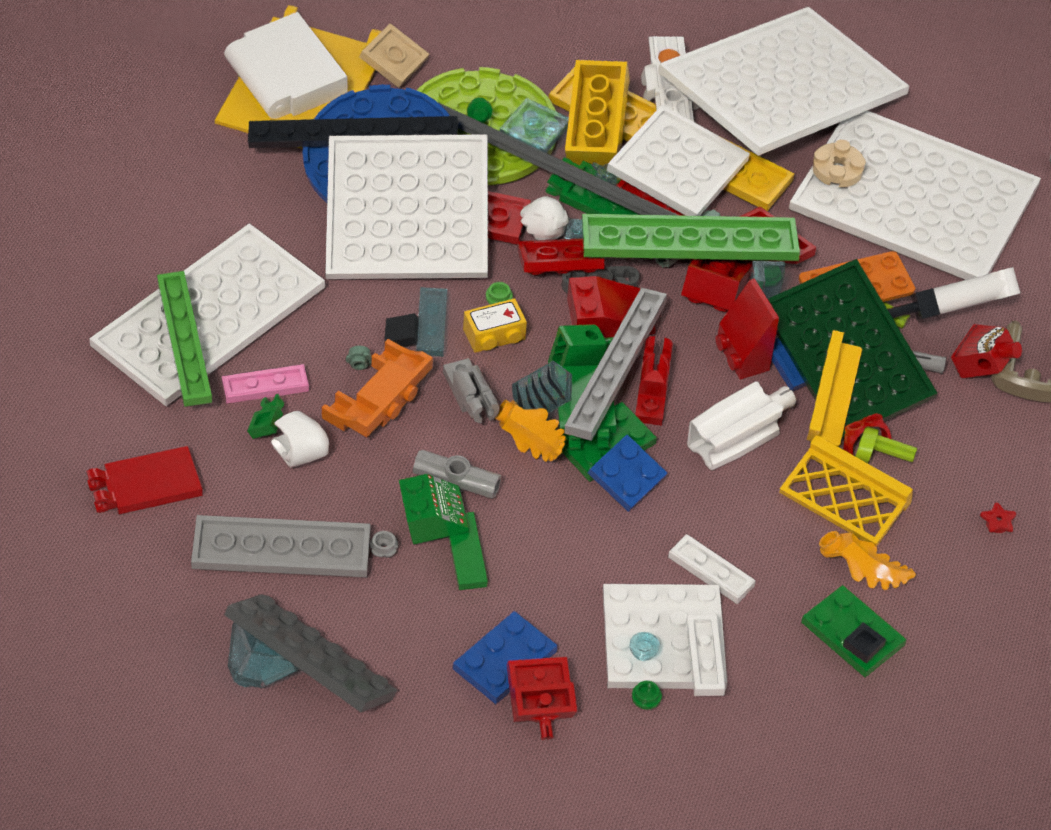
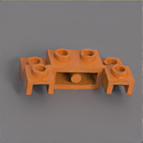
M387 339L384 352L381 355L377 353L372 355L371 367L377 369L378 372L356 394V400L338 390L335 393V402L330 407L326 404L322 406V419L342 431L349 427L367 438L378 425L384 427L390 419H395L407 401L411 402L415 398L418 391L416 385L433 368V357L423 351L406 349Z

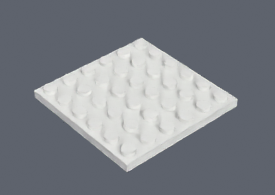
M487 135L329 136L326 279L488 278Z

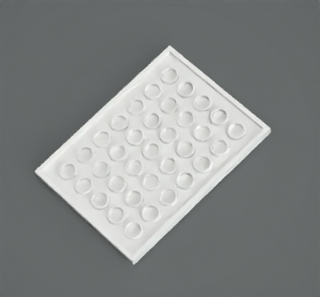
M810 7L662 62L658 68V72L758 156L904 96L908 93L909 89L908 84Z
M865 111L841 121L827 142L829 144L835 143L840 139L846 140L850 143V146L861 152L866 160L861 180L849 187H839V183L833 182L827 185L815 176L812 166L791 199L789 209L967 280L991 273L1036 192L1041 178L875 113ZM834 163V165H840L843 167V164L841 163Z

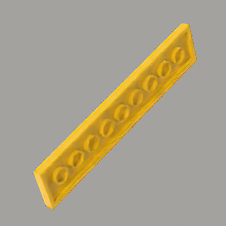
M575 67L549 93V99L553 104L569 112ZM628 91L623 132V139L629 141L656 112V104ZM736 145L750 153L749 159L723 190L757 207L761 206L768 211L793 182L794 173Z

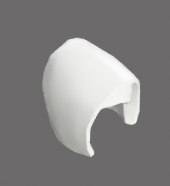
M293 411L275 422V426L280 428L284 434L274 437L271 444L290 468L313 462L325 457L329 453V439L320 424L300 411Z

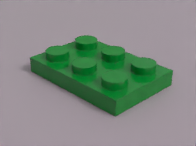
M623 402L614 406L616 433H609V448L598 449L597 436L595 434L592 441L580 439L581 449L569 450L568 435H564L566 440L564 441L565 445L562 448V453L589 482L594 480L588 474L590 468L626 435L632 438L644 451L656 444L657 437Z
M843 585L802 616L801 623L864 678L902 649L907 640ZM863 622L886 639L885 646L867 663L843 647L844 640Z

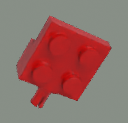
M567 657L508 661L506 665L514 722L533 721L539 723L541 740H546V738L547 740L553 739L551 722L556 719L573 718L577 712L574 683L570 682Z

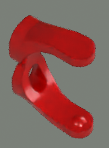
M876 413L845 427L843 450L853 455V444L866 427H879L881 436L892 439L890 430L883 421V416Z

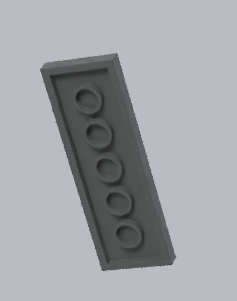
M261 594L228 605L224 614L226 617L362 713L393 700L397 689L391 686L386 678L374 674L366 668L362 661L347 655L339 645L323 638L318 630L306 626L298 620L294 613L285 611L275 604L271 597Z

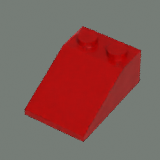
M693 259L688 266L681 295L688 297V300L693 303L700 304L704 302L713 305L716 310L726 312L746 286L757 260Z
M597 276L569 278L567 302L572 325H596L599 327L604 338L614 337L641 288ZM655 325L649 335L656 333Z
M755 278L749 280L720 321L718 335L715 337L718 349L723 351L727 357L729 368L736 372L740 380L770 371L779 321L778 315Z

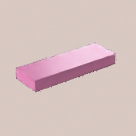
M304 364L222 376L226 404L264 397H275L276 394L281 396L309 391Z

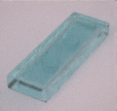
M420 287L416 351H423L430 356L443 357L447 289Z

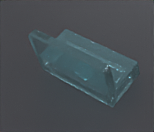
M753 261L750 280L755 278L767 299L781 293L785 262Z

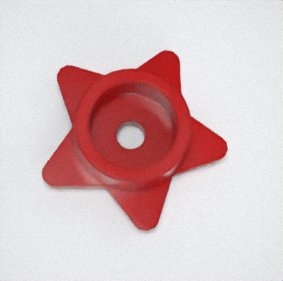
M996 502L992 510L981 512L980 517L986 520V525L991 533L1013 532L1011 521L1016 517V512L1004 510Z

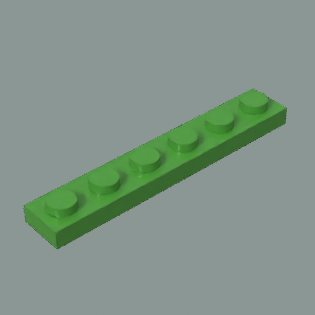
M184 271L158 274L157 282L184 407L212 403V394Z

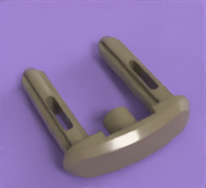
M1012 321L1007 325L1006 329L1009 331L1013 342L1020 343L1022 327L1018 321ZM1011 358L1010 363L1006 364L1002 372L992 374L991 376L993 384L1004 392L1028 400L1051 403V380L1048 379L1047 383L1040 382L1041 374L1036 369H1028L1024 373V378L1019 377L1018 372L1014 371L1016 358Z

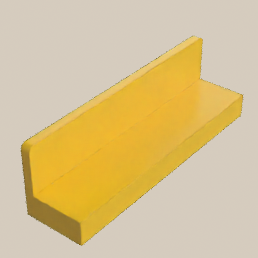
M833 330L806 440L812 441L818 435L839 447L862 348L842 343L844 333Z

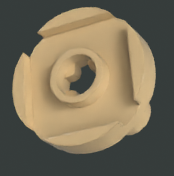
M840 139L835 143L823 145L815 151L813 172L821 182L827 185L833 182L839 183V187H849L861 180L866 160L859 150L850 146L848 141ZM834 163H841L843 164V167L840 165H834Z

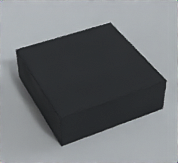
M416 313L386 318L384 343L387 339H390L400 346L417 344L419 319Z

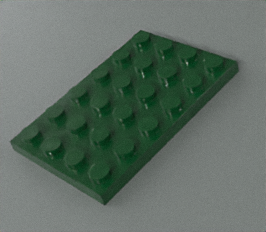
M857 259L768 298V301L779 317L776 334L815 401L833 330L844 333L842 343L862 348L841 441L845 437V427L853 422L860 421L876 413L881 414L883 421H886L936 398V389Z

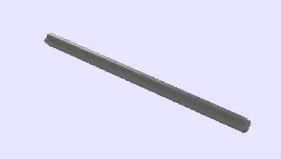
M439 103L450 116H458V129L471 135H487L488 143L640 215H677Z

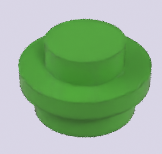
M503 282L491 284L486 291V301L490 305L510 300L513 297L510 287Z

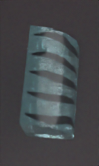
M551 361L512 384L514 401L523 409L544 408L549 413L571 401L572 374L556 362Z

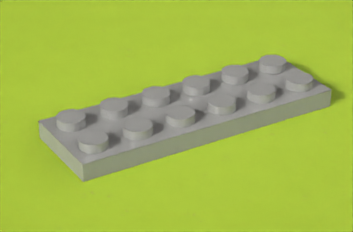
M197 515L191 567L192 569L367 577L370 524Z

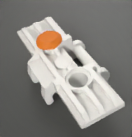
M649 37L651 64L644 67L641 75L642 85L647 87L643 98L648 101L655 98L656 111L661 105H664L694 122L693 110L698 109L699 106L658 72L660 63L686 54L684 37Z

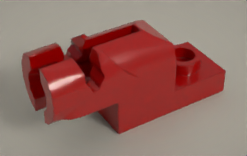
M650 336L645 342L635 415L642 423L662 426L673 343L670 339L664 338L660 361L656 365L654 364L655 336Z

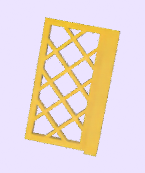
M816 435L810 443L809 450L780 487L779 493L845 531L852 532L859 539L873 542L877 547L903 510L906 511L911 504L913 489ZM813 459L822 464L823 471L808 473L806 465ZM841 475L846 478L847 484L832 487L829 476ZM825 477L828 488L812 490L810 480ZM806 481L808 491L797 493L790 489L794 482ZM864 488L870 492L871 498L856 501L853 490ZM849 491L851 502L836 504L834 493ZM829 494L832 505L821 507L815 503L814 497ZM889 502L896 506L892 513L880 514L878 503ZM873 505L876 515L861 518L858 507ZM854 508L856 519L844 520L840 518L839 510ZM878 522L880 530L874 537L864 531L862 524Z

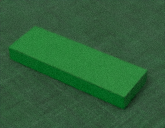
M467 512L465 515L469 532L448 536L458 590L484 588L488 585L474 512Z

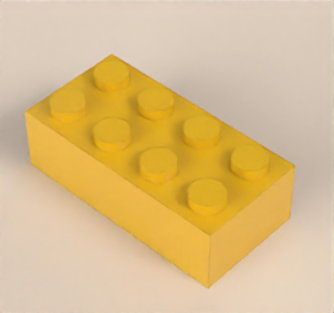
M576 60L565 145L566 158L580 165L582 161H585L596 167H607L608 163L622 149L630 79L627 62Z

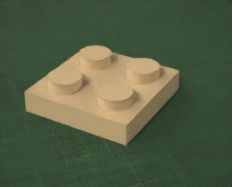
M389 24L361 52L359 57L399 88L427 60L429 53L392 24Z

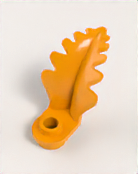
M505 399L501 403L499 413L495 419L499 421V425L503 430L512 435L520 452L525 453L530 448L534 459H538L542 453V459L545 462L547 460L550 462L556 460L562 453V448L565 445L564 441L566 440V436L563 435L564 429L555 430L559 424L557 419L546 421L548 417L546 409H523L514 400L510 402Z
M831 531L825 534L819 541L820 552L824 557L842 556L845 558L852 578L859 582L865 577L870 588H875L879 581L883 590H887L890 583L893 588H897L900 582L906 584L909 579L916 576L912 568L908 569L906 565L900 566L901 564L898 561L889 562L890 556L888 554H878L877 547L873 542L859 540L852 532L839 534L837 531Z

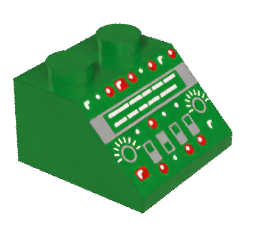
M429 474L399 480L413 545L469 532L458 485Z

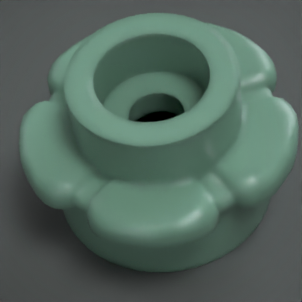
M365 346L351 347L346 356V362L350 363V366L355 370L366 369L367 366L372 364L371 351Z

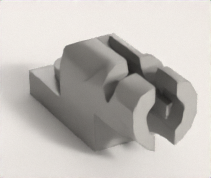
M469 358L443 365L444 376L462 413L468 411L475 422L482 423L479 413L484 411L489 421L493 420L499 413V405L478 365L473 366Z

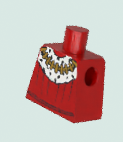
M973 324L952 354L951 359L961 378L998 374L1002 372L1011 358H1020L1022 346L1019 342H1013L1009 331L1005 327Z

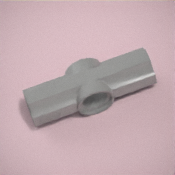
M419 450L413 466L414 474H429L458 485L460 492L467 490L491 499L495 498L501 482L500 474L472 466L467 458L459 455L447 458L425 450Z

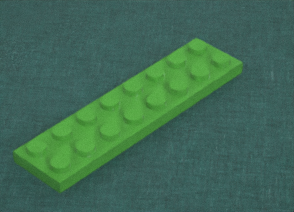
M582 214L584 257L799 261L800 250L795 218Z

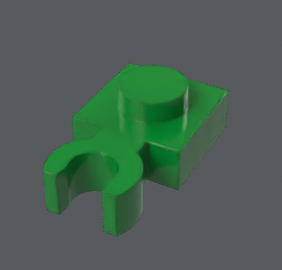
M276 394L271 402L267 397H264L260 403L262 409L254 412L247 430L252 439L276 433L278 427L275 426V422L283 416L281 409L284 406V401L279 394Z

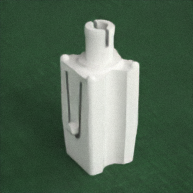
M755 381L716 403L690 421L687 445L693 452L698 453L703 458L705 465L710 470L734 461L780 434L777 421L782 417V411L795 405V395L786 386L767 395L763 392L759 382Z

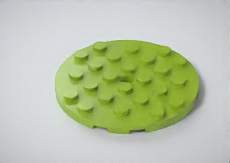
M479 67V71H464V68H460L435 76L417 89V91L428 95L436 102L467 115V106L473 99L484 98L490 102L493 109L491 118L483 122L484 124L551 155L558 134L555 108L548 96L539 87L517 74L512 77L500 73V69ZM458 129V135H471ZM487 142L488 185L512 182L529 175L539 168Z

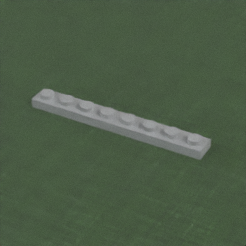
M645 288L640 289L567 420L565 434L592 441L667 302L666 293Z

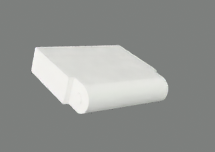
M298 12L244 33V38L232 42L225 49V58L272 119H277L290 113L296 116L347 93V75Z

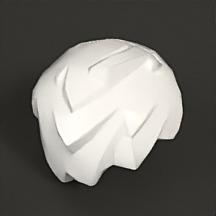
M548 196L534 200L523 207L520 212L521 217H523L521 223L527 227V233L533 234L536 240L558 239L564 234L569 222L567 213L559 201Z

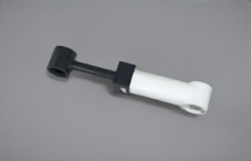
M1014 267L913 293L910 295L911 303L888 308L887 310L892 318L915 313L918 321L1020 294Z

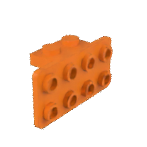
M890 251L857 259L883 302L910 296L915 292V286L896 252ZM848 262L802 272L798 280L801 284Z

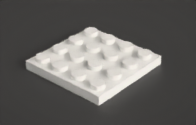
M661 105L608 163L607 171L686 216H700L745 165L750 153L668 107Z
M603 584L607 688H634L638 683L648 680L656 683L659 689H693L686 625L687 615L717 614L726 689L727 673L719 585Z

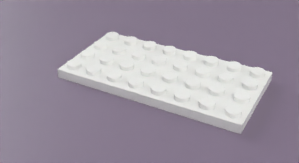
M250 223L184 270L207 375L325 288V280ZM158 289L90 338V346L167 406L182 394Z

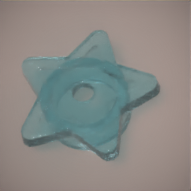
M593 163L591 165L596 170L594 176L613 185H617V180H621V178L607 171L608 164L602 166Z

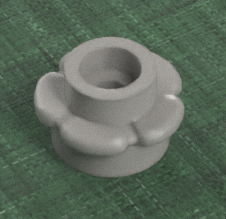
M379 531L373 536L369 546L375 556L391 557L396 553L398 541L391 532Z

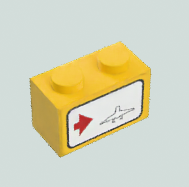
M515 298L464 311L463 330L474 353L491 350L510 343L514 344L526 338L527 321Z

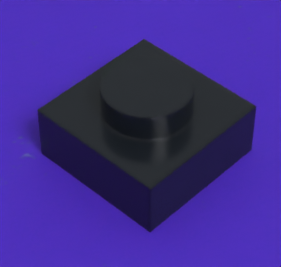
M863 622L844 640L843 647L867 663L885 646L886 639Z

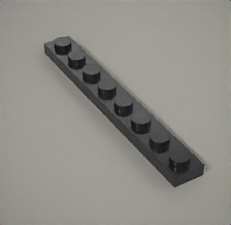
M458 116L249 121L248 146L249 148L329 146V136L458 135Z

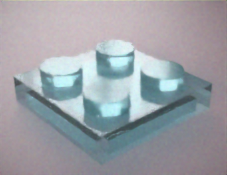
M526 98L500 127L499 131L547 153L568 129L569 117Z

